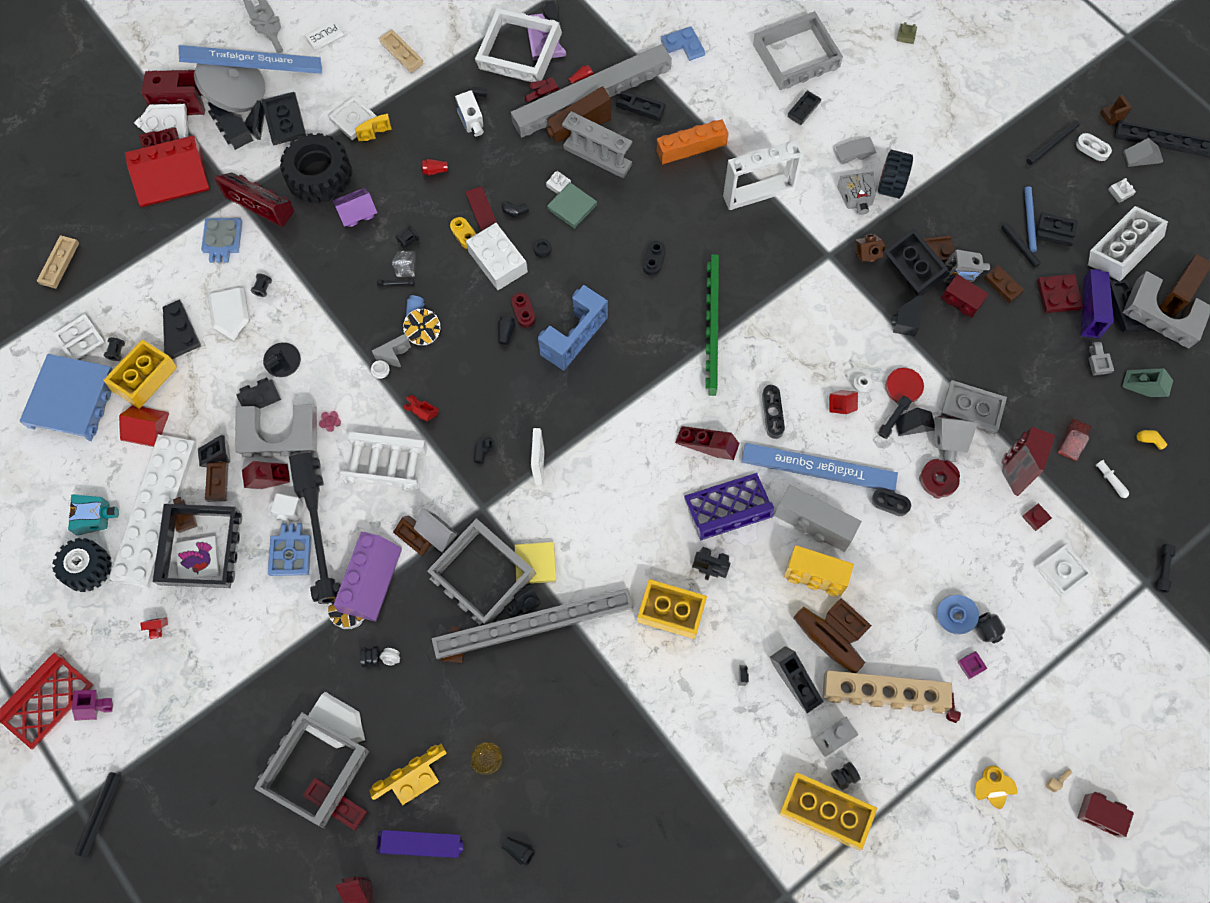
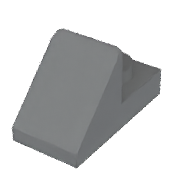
M403 334L372 350L376 361L381 360L389 365L401 367L396 355L405 353L411 348L407 336Z

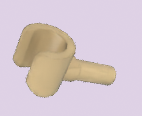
M1068 769L1058 780L1051 777L1046 784V788L1052 792L1060 790L1063 787L1064 781L1072 774V771Z

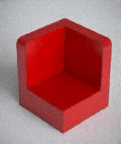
M840 390L829 394V412L849 414L858 410V392Z

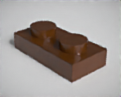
M999 265L984 277L1008 303H1011L1024 292V289Z
M226 462L207 463L205 500L207 502L227 501L228 464Z

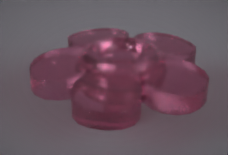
M332 411L330 415L327 412L322 413L321 418L323 420L319 422V426L326 428L328 432L334 431V426L338 427L341 424L336 411Z

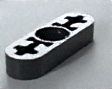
M767 385L762 393L766 430L769 437L778 439L785 430L780 390L775 385ZM769 391H772V394H774L773 402H770ZM776 408L779 413L776 416H772L768 413V409ZM774 421H777L776 427L777 429H779L778 433H775V430H773Z

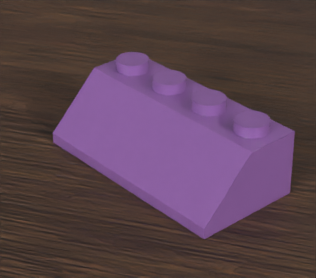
M361 531L334 602L337 611L376 622L402 548L379 535Z

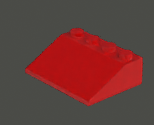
M194 135L125 152L127 167L140 207L210 190L202 150Z

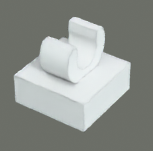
M557 171L546 182V186L559 194L569 182L571 183V180Z
M1127 178L1113 184L1108 189L1119 203L1133 196L1136 192L1133 186L1128 183Z

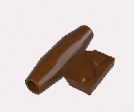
M842 598L827 612L825 620L806 607H802L793 617L811 641L833 661L851 673H857L866 663L851 643L858 641L872 625Z

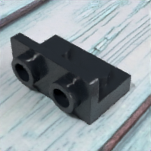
M267 377L257 381V386L251 388L250 385L240 388V393L236 394L241 406H256L259 409L282 400L275 387L274 380H268Z

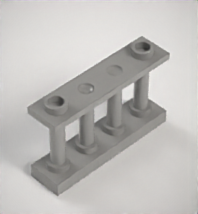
M571 111L562 123V127L571 130V135L563 145L564 149L624 178L632 166V161L624 158V155L632 145V141Z

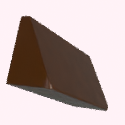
M409 515L402 517L393 533L419 555L423 556L432 544L414 530L415 519Z

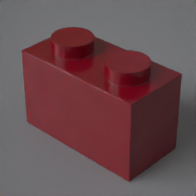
M957 274L946 288L941 299L959 309L964 315L973 318L989 294Z
M1094 792L1084 796L1077 819L1117 838L1127 836L1134 812L1128 810L1125 804L1117 801L1113 803L1107 800V796Z

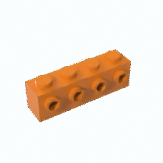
M723 119L714 120L704 125H697L687 130H680L674 134L663 135L657 138L656 151L663 165L726 146L729 132Z

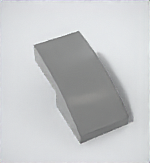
M870 137L853 140L836 147L842 164L858 157L862 160L877 153Z

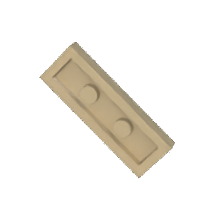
M392 29L379 38L380 43L410 73L424 65L423 59Z
M59 236L37 279L40 285L57 288L79 245L76 239Z

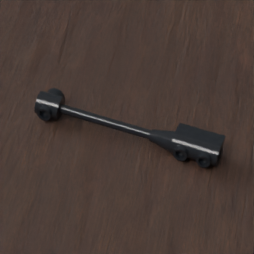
M312 453L289 456L294 492L299 498L304 497L307 509L310 512L320 580L315 582V586L310 587L313 602H318L319 604L333 603L341 585L340 582L335 583L334 578H328L317 512L319 486L324 485L322 475H317V469L321 468L320 460L318 457H314Z

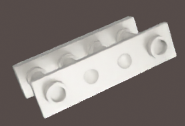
M349 432L348 440L354 447L349 472L340 471V476L346 483L398 487L405 491L419 490L420 486L417 480L413 479L418 455L426 454L427 452L425 440ZM364 447L373 449L368 474L357 473L361 450ZM383 449L391 451L387 477L376 475L380 451ZM402 451L410 453L406 479L395 478L399 453Z

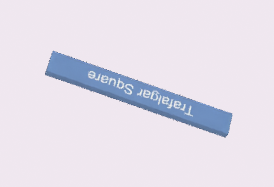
M186 45L178 46L179 62L322 74L321 57Z
M745 443L742 463L873 489H887L892 492L896 490L898 472Z

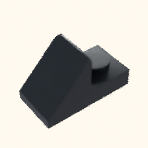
M220 435L198 448L200 467H207V463H214L216 461L230 463L229 445L224 435Z

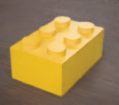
M142 339L103 381L112 392L140 409L177 367L171 357Z
M795 545L790 554L783 578L788 579L787 581L790 583H802L807 585L809 589H821L826 591V594L837 597L838 595L841 596L848 587L854 564Z
M649 579L637 622L695 639L707 596Z

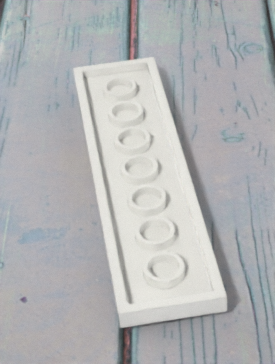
M158 434L109 577L110 581L150 588L154 574L164 504H174L173 499L180 497L197 445L195 441Z

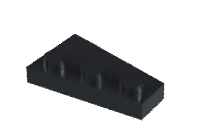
M1126 279L1121 281L1110 280L1112 304L1122 333L1153 330L1123 313L1133 289Z
M179 299L163 306L164 353L171 357V359H174L201 347L181 300Z

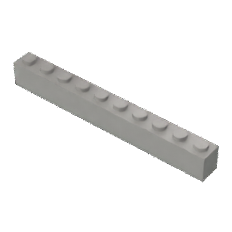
M660 44L512 111V123L521 138L531 135L541 128L548 127L547 120L602 86H604L609 97H612L631 87H636L642 82L651 80L660 74L667 73L671 70L672 58L664 46Z

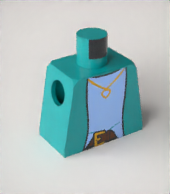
M71 494L68 530L75 535L105 530L108 527V519L118 518V507H109V502L102 497Z

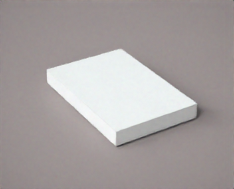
M533 428L531 468L535 485H542L544 467L542 431L540 428Z

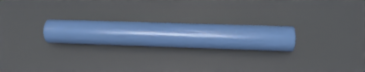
M1025 187L1029 249L1031 252H1036L1032 187Z

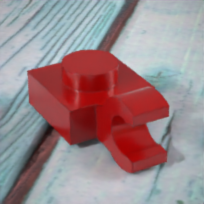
M413 395L406 397L411 405L407 403L403 406L405 410H412L414 414L425 421L436 417L439 409L425 400L421 402Z

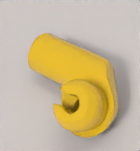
M1143 430L1137 433V440L1144 443H1154L1159 450L1167 446L1165 440L1155 430Z

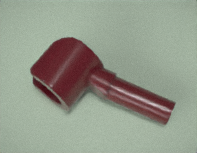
M952 692V708L947 711L946 719L957 723L960 720L961 712L954 710V693Z

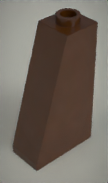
M604 86L547 120L548 127L546 128L549 138L552 137L555 143L569 138L571 130L562 127V123L571 111L598 125L610 121L611 98Z
M1196 254L1188 263L1158 306L1164 314L1174 318L1190 302L1210 270V262L1206 258Z

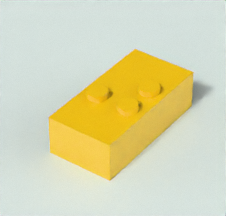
M796 772L779 815L861 851L866 842L877 807Z

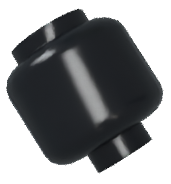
M990 612L980 615L975 626V630L981 640L992 642V644L1003 639L1002 635L1006 630L999 616Z

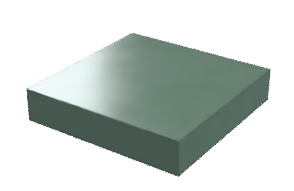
M569 182L547 205V210L575 229L597 206V201Z

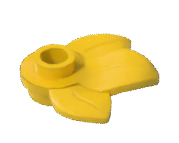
M995 765L986 767L983 771V778L979 779L975 785L977 800L987 798L997 809L1003 808L1007 794L1015 795L1018 793L1014 780L1005 776L1002 769ZM990 773H994L996 775L995 780H992L990 778Z

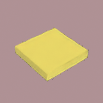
M554 542L515 545V553L536 572V575L527 584L556 582ZM516 566L517 582L524 573Z

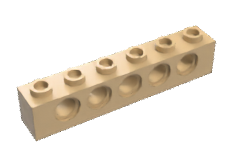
M827 670L824 673L823 699H828L830 703H841V700L849 701L851 705H862V702L870 703L871 707L891 705L892 709L912 707V711L920 712L924 711V709H932L933 713L943 714L952 708V683ZM841 684H847L850 687V693H844L841 690ZM862 686L869 687L871 690L869 696L863 694ZM883 688L891 691V698L883 695ZM904 690H908L911 692V700H908L904 697ZM925 692H928L932 695V702H929L925 699Z

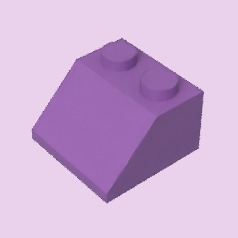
M365 187L332 200L344 226L352 227L358 224L359 220H369L377 213L371 196Z

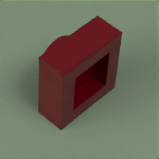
M1039 503L1022 516L1035 531L1052 519Z

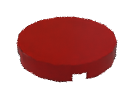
M898 368L888 376L885 387L889 397L896 403L902 396H906L912 402H915L923 393L924 382L919 373L913 369Z

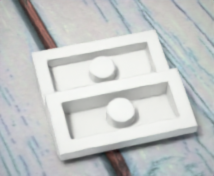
M86 314L53 333V336L62 346L61 348L66 355L76 360H79L105 343Z

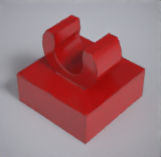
M167 617L141 622V631L149 630L150 639L162 637L161 628L168 625Z

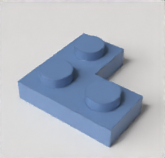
M692 26L661 37V43L668 53L683 48L689 61L705 56V50Z

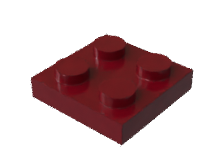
M1075 274L1038 278L1037 284L1044 313L1074 311L1083 308Z

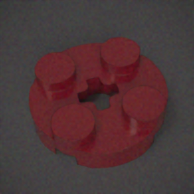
M934 459L929 461L923 467L919 476L923 489L937 499L952 495L960 484V472L948 460ZM936 474H937L938 476L943 475V476H944V479H943L944 482L937 481V480H936V478H937V477H936Z

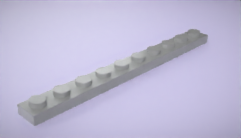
M627 588L432 638L436 659H441L631 610L634 607L629 589Z

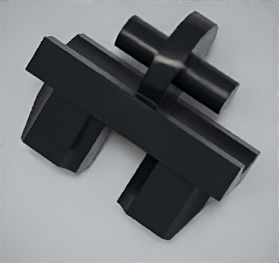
M702 547L699 552H696L692 567L706 574L705 580H709L710 576L726 578L731 564L729 562V555L721 553L718 558L710 556L712 551L706 547Z

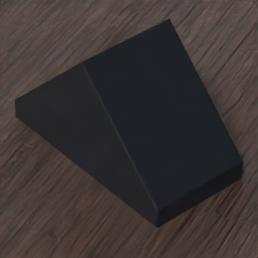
M918 407L902 414L895 423L898 436L935 430L932 412Z

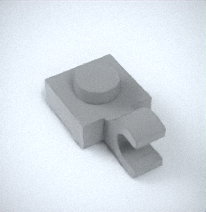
M1101 342L1093 343V346L1089 347L1092 356L1088 358L1093 376L1112 373L1114 368L1110 353L1104 354Z

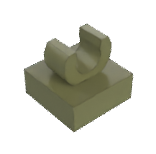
M907 22L901 23L897 41L914 44L917 31L916 24L912 26L907 25Z

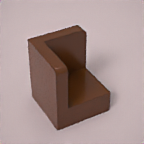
M1121 95L1113 105L1103 108L1100 114L1110 126L1117 123L1118 120L1123 121L1132 107L1126 98Z

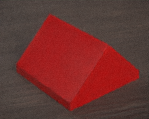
M132 405L119 415L120 440L154 447L158 434L162 435L169 412L145 407L138 409Z

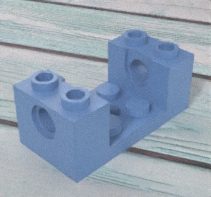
M585 285L580 290L577 289L572 296L574 316L580 319L578 326L572 328L567 337L551 326L546 330H542L538 336L540 355L563 371L608 318V300Z

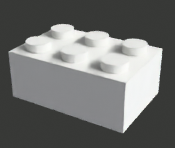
M497 223L466 241L468 252L497 290H500L528 272L525 259Z

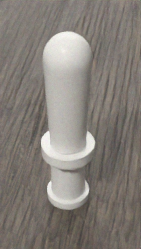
M1104 459L1095 465L1102 471L1103 477L1108 479L1120 497L1127 498L1129 496L1127 488L1114 475V470L1111 471Z

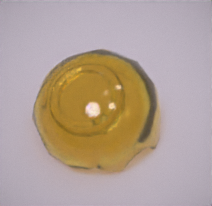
M481 743L471 753L472 761L470 766L476 773L483 775L493 774L502 764L501 749L494 743Z

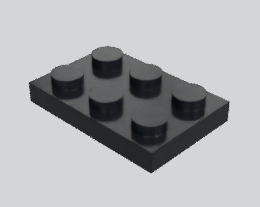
M295 92L261 100L273 146L297 140L300 136H307Z

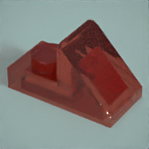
M1073 418L1058 453L1076 461L1090 439L1088 434L1091 426Z

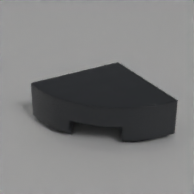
M739 665V686H746L749 682L747 665Z

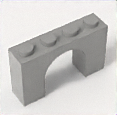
M1148 271L1144 272L1136 280L1123 313L1188 349L1201 339L1210 315V305L1195 298L1185 306L1181 319L1170 318L1160 310L1156 300L1163 280Z
M312 404L293 405L292 432L284 441L275 444L268 443L261 434L259 408L256 406L236 407L235 452L242 454V457L245 458L254 457V454H261V457H273V453H280V456H292V453L317 452V407Z

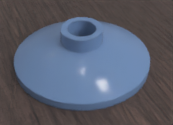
M951 595L939 604L937 618L940 625L946 631L953 634H965L973 630L977 625L979 611L976 604L968 597ZM960 614L962 618L957 620L954 618V615Z

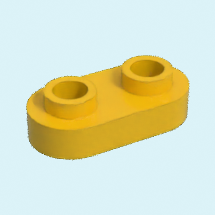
M456 217L450 223L451 232L462 247L468 249L466 244L468 239L466 237L470 236L472 238L476 233L466 219Z

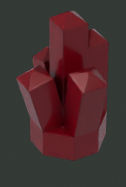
M550 77L546 80L530 83V89L537 90L526 95L524 100L528 103L541 96L545 97L558 91L556 81Z

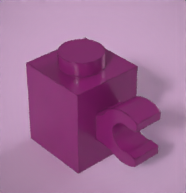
M96 690L74 691L72 703L74 720H97L98 711H113L112 698L98 699Z

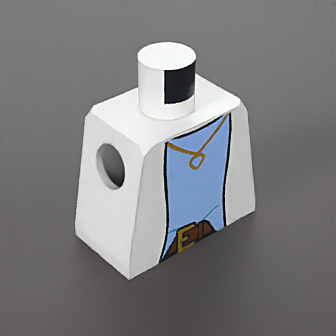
M472 90L455 96L457 112L468 133L473 132L475 137L482 135L483 118Z

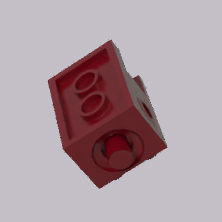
M195 70L145 71L141 94L147 105L185 104L187 115H205V107L199 97L203 95L199 91L194 79Z

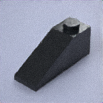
M785 646L769 657L778 674L806 713H809L823 703L820 694L794 650Z

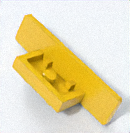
M443 744L430 747L427 753L421 757L413 758L407 766L394 770L385 780H379L374 783L369 790L371 798L375 800L392 789L401 804L404 805L437 784L439 780L431 769L430 764L446 754Z

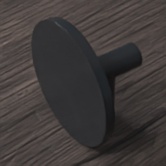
M277 343L271 346L263 358L265 369L275 377H286L293 374L301 362L298 349L289 343Z

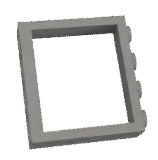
M815 11L760 31L754 35L753 46L779 90L790 88L801 82L804 83L814 77H820L824 73L835 71L841 66L843 55ZM811 29L829 59L783 76L766 46Z
M477 518L427 570L432 575L430 580L437 586L441 584L446 589L443 592L451 599L457 598L460 601L457 605L465 612L470 610L474 614L471 618L479 625L482 623L485 625L492 623L504 610V607L514 599L513 596L521 591L536 575V572L530 565ZM479 533L524 573L485 616L440 575Z
M301 713L296 721L292 722V729L288 735L281 739L280 748L277 753L270 757L265 772L258 776L259 780L254 789L324 828L369 751L315 719ZM308 725L354 750L316 815L269 789Z

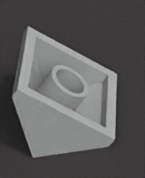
M425 508L421 509L414 530L439 551L445 552L457 540L460 534L435 513Z

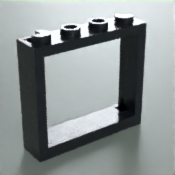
M164 504L152 582L160 586L231 588V583L235 580L233 566L237 562V551L235 550L236 544L240 541L238 526L242 523V513L236 507ZM177 515L230 517L222 580L168 578Z

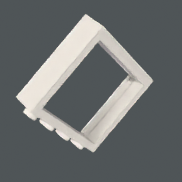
M497 8L475 58L478 68L529 82L542 81L562 34L559 22ZM503 22L549 33L535 68L488 56Z
M797 139L728 160L723 197L729 210L795 190L804 155ZM787 161L784 174L736 188L739 175Z

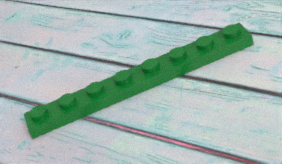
M711 254V261H707V272H710V278L707 277V288L710 289V294H707L706 305H710V310L706 311V321H709V327H706V338H709V344L706 343V355H709V360H706L705 371L709 372V378L705 379V389H709V396H716L718 388L719 255Z

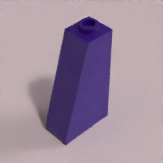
M1090 269L1084 277L1081 336L1100 339L1113 323L1109 272L1100 269Z
M381 830L378 831L376 854L458 858L459 853L462 854L463 840H460V835Z

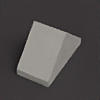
M1149 138L1123 152L1128 167L1163 162L1159 146Z

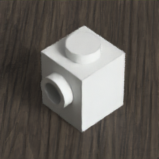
M276 493L275 499H272L270 503V512L278 521L287 522V520L298 522L303 503L297 497Z

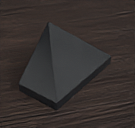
M261 101L255 103L244 122L249 132L257 140H261L265 116Z

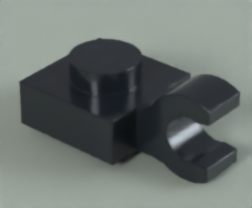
M528 585L513 596L515 601L507 604L504 609L510 618L517 617L521 610L526 613L539 604L540 600L533 588Z

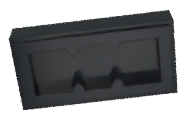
M807 90L788 112L787 117L802 125L821 103V98Z

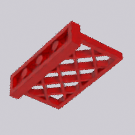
M53 653L0 708V723L30 749H34L72 709L73 681L81 680L85 683L86 686L82 690H90L94 684L68 663L61 654ZM64 665L68 669V678L57 679L58 670ZM68 681V693L57 694V682ZM53 682V694L42 695V687L46 683ZM58 696H68V705L65 708L57 709ZM53 697V709L42 710V698ZM38 698V710L27 711L28 701ZM53 712V721L50 724L42 725V713ZM38 713V725L27 726V714ZM15 715H22V727H14L9 721ZM38 728V737L31 742L27 739V729Z

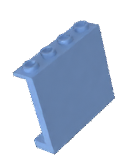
M47 354L19 422L29 429L35 430L36 427L82 436L88 441H92L93 436L97 433L99 421L104 415L106 403L111 397V390L103 380L113 368L111 366Z

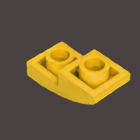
M388 114L371 118L355 128L358 141L375 139L376 132L392 130Z

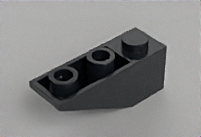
M208 102L211 109L208 113L213 121H218L215 124L220 133H225L223 137L228 145L232 144L236 150L253 141L249 130L240 117Z

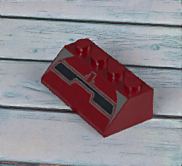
M231 172L217 175L214 178L226 199L281 227L286 224L294 213L292 203L288 198L280 197L274 191L266 190L260 184L248 181L243 175L238 176Z
M1031 426L1027 432L1022 433L1020 439L1016 440L1014 446L1010 447L1008 453L1004 454L1001 461L1004 464L1002 473L1014 495L1019 496L1044 471L1055 435Z

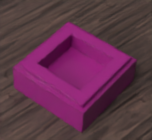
M977 651L957 661L968 679L988 669Z

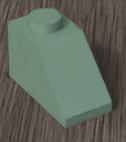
M1164 368L1127 370L1123 387L1148 397H1169L1173 379Z

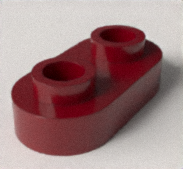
M516 293L512 297L511 303L517 322L521 327H531L535 323V313L530 299L525 293Z

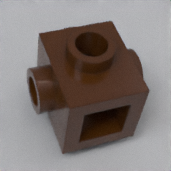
M875 234L865 235V238L855 240L856 255L861 261L874 262L878 258L884 257L885 243Z

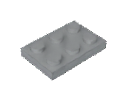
M951 380L941 416L977 422L978 428L997 433L1007 397Z

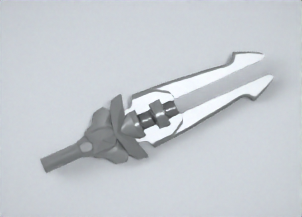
M243 0L249 17L253 20L250 21V24L255 27L257 33L263 34L272 41L277 53H282L283 49L277 39L278 31L281 29L279 16L273 17L275 14L267 0H258L260 5L255 7L251 0Z

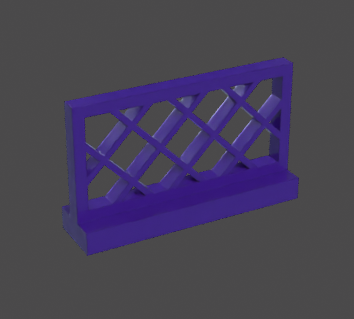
M757 473L684 496L700 541L774 517L775 508L772 502L769 501ZM755 480L757 486L755 490L745 487L746 483ZM736 487L740 490L735 496L727 493L728 488ZM742 490L752 494L749 501L739 498ZM711 493L721 494L718 502L709 499ZM724 496L734 500L731 507L721 503ZM755 496L763 498L765 503L757 505L752 503ZM698 498L703 500L699 508L692 505L690 500ZM706 502L716 506L712 513L703 510ZM736 502L747 505L745 510L738 511L734 509ZM719 507L728 511L726 516L720 517L715 515ZM700 513L710 517L708 522L699 523L698 517Z

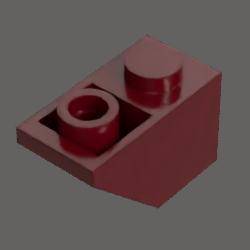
M253 461L242 469L244 488L265 489L290 482L288 464Z

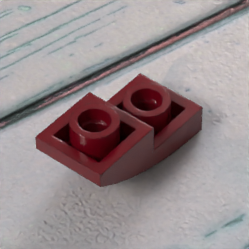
M173 127L139 135L142 148L179 139L177 129Z

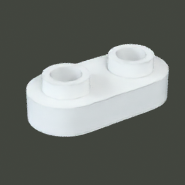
M1088 133L1080 135L1076 142V146L1080 151L1098 161L1107 160L1112 152L1111 147L1107 143Z

